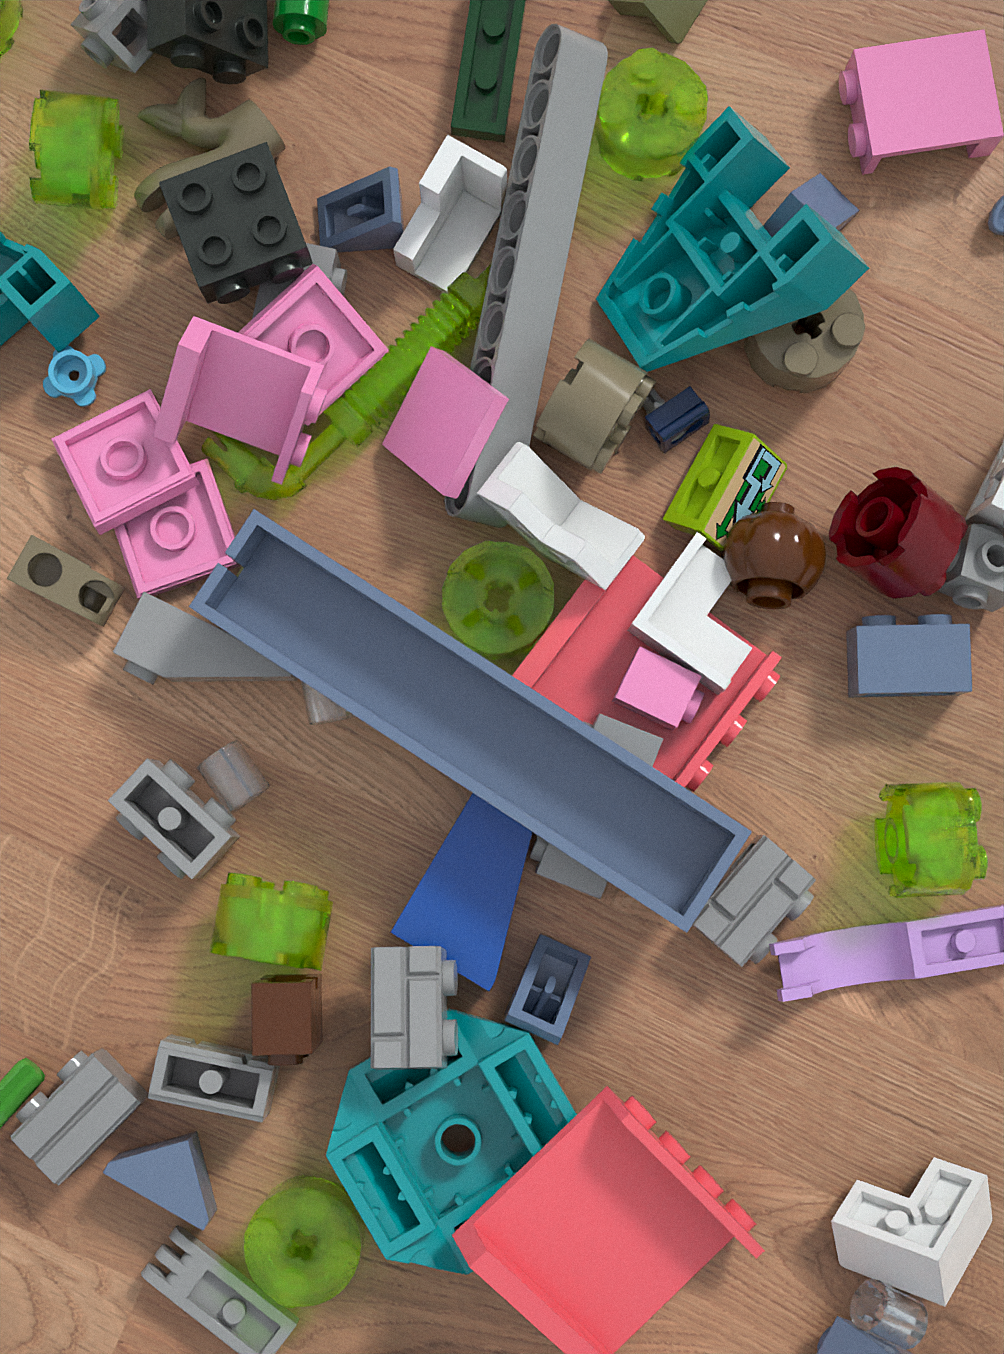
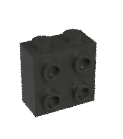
M147 0V50L171 59V63L177 67L195 68L213 75V79L218 83H242L246 80V76L268 68L267 0Z
M267 142L159 182L198 287L208 304L214 301H218L220 304L238 301L250 293L251 287L270 280L274 284L291 281L304 272V267L313 264Z

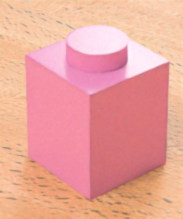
M640 646L635 652L612 702L670 730H674L678 727L681 720L690 724L700 706L704 693L697 690L696 687L701 679V675Z

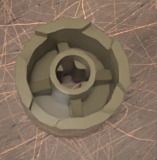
M849 288L827 310L747 337L744 341V350L751 368L766 384L772 387L777 385L786 390H799V393H809L826 387L843 372L854 357L863 339L865 330L864 314L858 298ZM796 324L802 327L806 326L812 332V336L810 337L807 333H802L798 336L793 329Z
M589 338L574 357L579 361L576 369L572 368L564 380L560 379L536 424L538 429L533 437L585 468L593 469L602 474L613 454L617 453L631 429L629 424L637 411L646 402L656 384V380L647 376L648 372Z

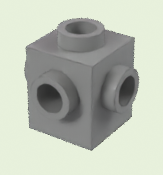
M147 0L81 1L79 5L81 13L72 22L71 26L85 39L80 45L84 52L104 68L111 64L136 73L141 65L153 55V52L147 50Z
M986 524L969 525L965 536L961 539L958 553L946 571V581L942 588L937 591L953 597L952 600L955 604L968 609H984L994 612L1004 607V536H1002V532L996 527Z

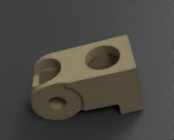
M32 534L7 577L8 580L103 627L125 589L120 584L90 569L91 566Z

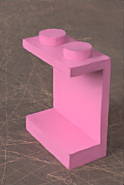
M985 29L854 49L845 70L839 74L840 98L843 105L850 104L853 124H849L848 127L849 149L853 158L859 157L862 175L873 173L881 158L963 145L967 147L968 158L988 156L1004 136Z
M193 316L178 343L152 437L175 444L185 422H191L279 455L271 481L282 485L290 464L301 467L312 436L303 433L302 430L306 420L316 424L327 391L317 387L324 365Z

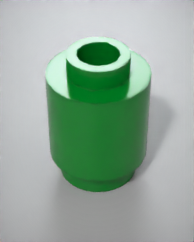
M274 0L273 28L282 34L286 41L292 44H311L315 39L321 38L327 32L329 0Z

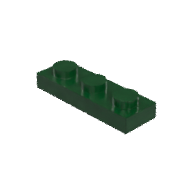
M470 0L451 121V135L505 143L527 0Z

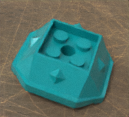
M449 1008L447 1009V1020H457L458 1053L454 1056H447L446 1069L377 1070L371 1068V1056L349 1069L326 1157L385 1259L407 1264L411 1262L434 1269L468 1275L473 1270L468 1266L452 1234L562 1130L577 1113L528 1031ZM455 1124L467 1126L475 1136L474 1144L463 1152H455L447 1148L442 1140V1134L449 1126Z

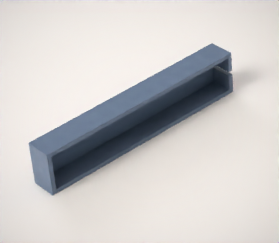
M253 509L225 551V554L242 566L243 570L237 577L226 567L217 563L189 605L191 609L686 933L689 931L752 833L751 830Z

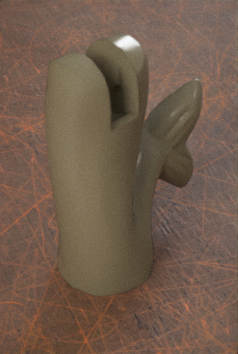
M198 78L190 82L182 90L177 104L151 105L140 111L137 117L169 135L183 138V140L192 145L214 150L160 167L138 185L134 198L143 212H151L166 202L159 185L160 181L267 142L273 159L285 150L286 146L264 113L250 99L217 118L206 116V79ZM167 208L157 219L155 228L166 240L179 236L169 208Z

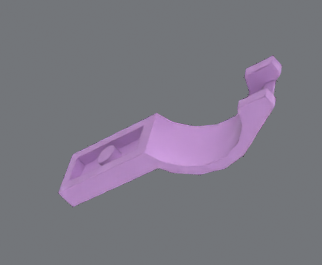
M1004 904L899 922L835 929L770 943L771 955H778L783 988L776 989L778 1001L785 1002L813 997L814 994L822 991L857 984L919 979L1004 964Z

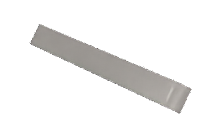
M551 24L543 31L534 51L470 367L472 372L509 398L460 495L457 499L447 496L444 499L448 515L497 528L505 527L508 523L477 492L515 443L521 442L527 446L530 445L608 57L607 47L604 43L558 24Z

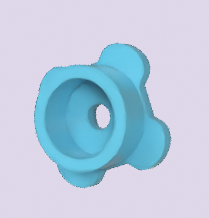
M69 345L60 353L55 349L53 359L49 364L48 376L43 381L44 391L52 398L65 396L74 399L75 403L80 407L90 406L96 400L94 389L98 377L106 372L105 361L97 354L86 356ZM74 371L79 372V378L76 381L70 380V374Z

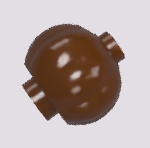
M783 502L764 503L761 506V512L743 516L731 527L726 535L721 558L725 561L727 571L732 580L729 585L735 591L747 596L746 602L754 607L774 610L790 607L792 599L803 598L815 587L825 569L826 549L821 533L813 524L794 515L795 508L790 504Z

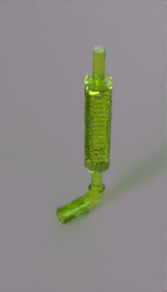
M491 264L476 279L466 272H462L447 287L448 294L442 292L439 295L441 301L434 300L432 302L433 309L427 307L425 309L426 316L419 315L417 317L419 324L412 322L410 324L411 331L406 329L403 331L404 339L397 337L395 339L397 346L390 344L388 346L389 353L382 357V361H377L374 364L375 368L371 367L367 371V375L363 374L359 378L360 383L355 382L351 386L352 390L347 389L344 392L345 398L339 397L323 411L331 424L308 446L301 467L290 464L282 485L271 481L275 466L264 456L259 460L239 440L214 431V435L228 450L223 451L208 437L202 445V452L209 456L235 482L234 487L240 493L248 492L256 498L274 501L293 497L307 487L304 482L346 440L358 448L373 433L372 425L379 427L381 425L380 418L386 420L388 418L387 411L394 412L396 410L394 403L399 405L403 403L402 396L406 397L431 346L453 353L455 350L454 345L460 346L462 344L461 337L467 339L470 335L468 330L473 332L476 330V323L480 322Z

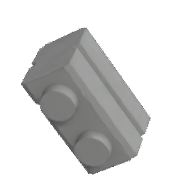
M757 835L726 871L692 926L737 965L743 967L749 959L754 964H757L769 953V944L777 942V938L771 933L786 916L791 921H794L811 903L814 895L808 889L816 879L768 837Z
M443 947L371 948L372 1069H446L447 1056L457 1055V1020H447V996L457 995L456 960H447V951Z
M171 1034L160 1041L148 1099L263 1122L270 1114L280 1066L268 1065V1055L252 1056V1051L206 1041H202L197 1045L195 1039Z
M103 1048L95 1051L89 1057L82 1050L77 1053L57 1073V1076L63 1083L51 1096L47 1098L42 1092H39L15 1116L22 1125L10 1136L11 1140L29 1159L34 1160L36 1166L58 1186L67 1180L148 1098V1092Z

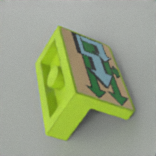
M714 424L666 511L663 520L676 530L694 536L698 532L718 550L723 551L726 535L731 527L743 516L761 512V506L770 501L787 470V463L755 434Z

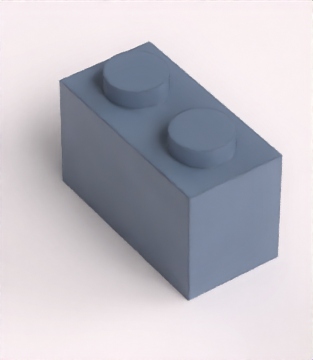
M949 614L918 616V625H896V616L892 615L862 617V626H855L846 631L848 698L959 696L972 692L970 624H952V615Z

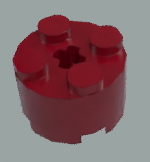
M899 467L878 470L872 473L878 479L877 481L868 485L859 495L850 490L834 513L829 530V540L836 545L838 557L835 558L841 565L878 593L892 599L912 597L918 593L923 596H931L942 588L946 581V571L958 553L961 539L967 532L968 526L966 521L948 501L910 470Z

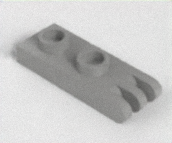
M177 1225L169 1237L185 1253L181 1256L168 1245L162 1244L155 1253V1256L163 1265L171 1270L170 1273L167 1274L153 1263H148L141 1271V1276L238 1354H275L296 1327L299 1318L190 1232Z

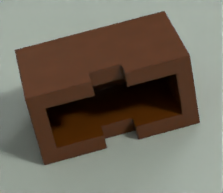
M322 974L265 975L260 980L251 983L252 1056L268 1055V1065L274 1066L302 1064L303 1058L309 1057V1054H312L323 1042Z

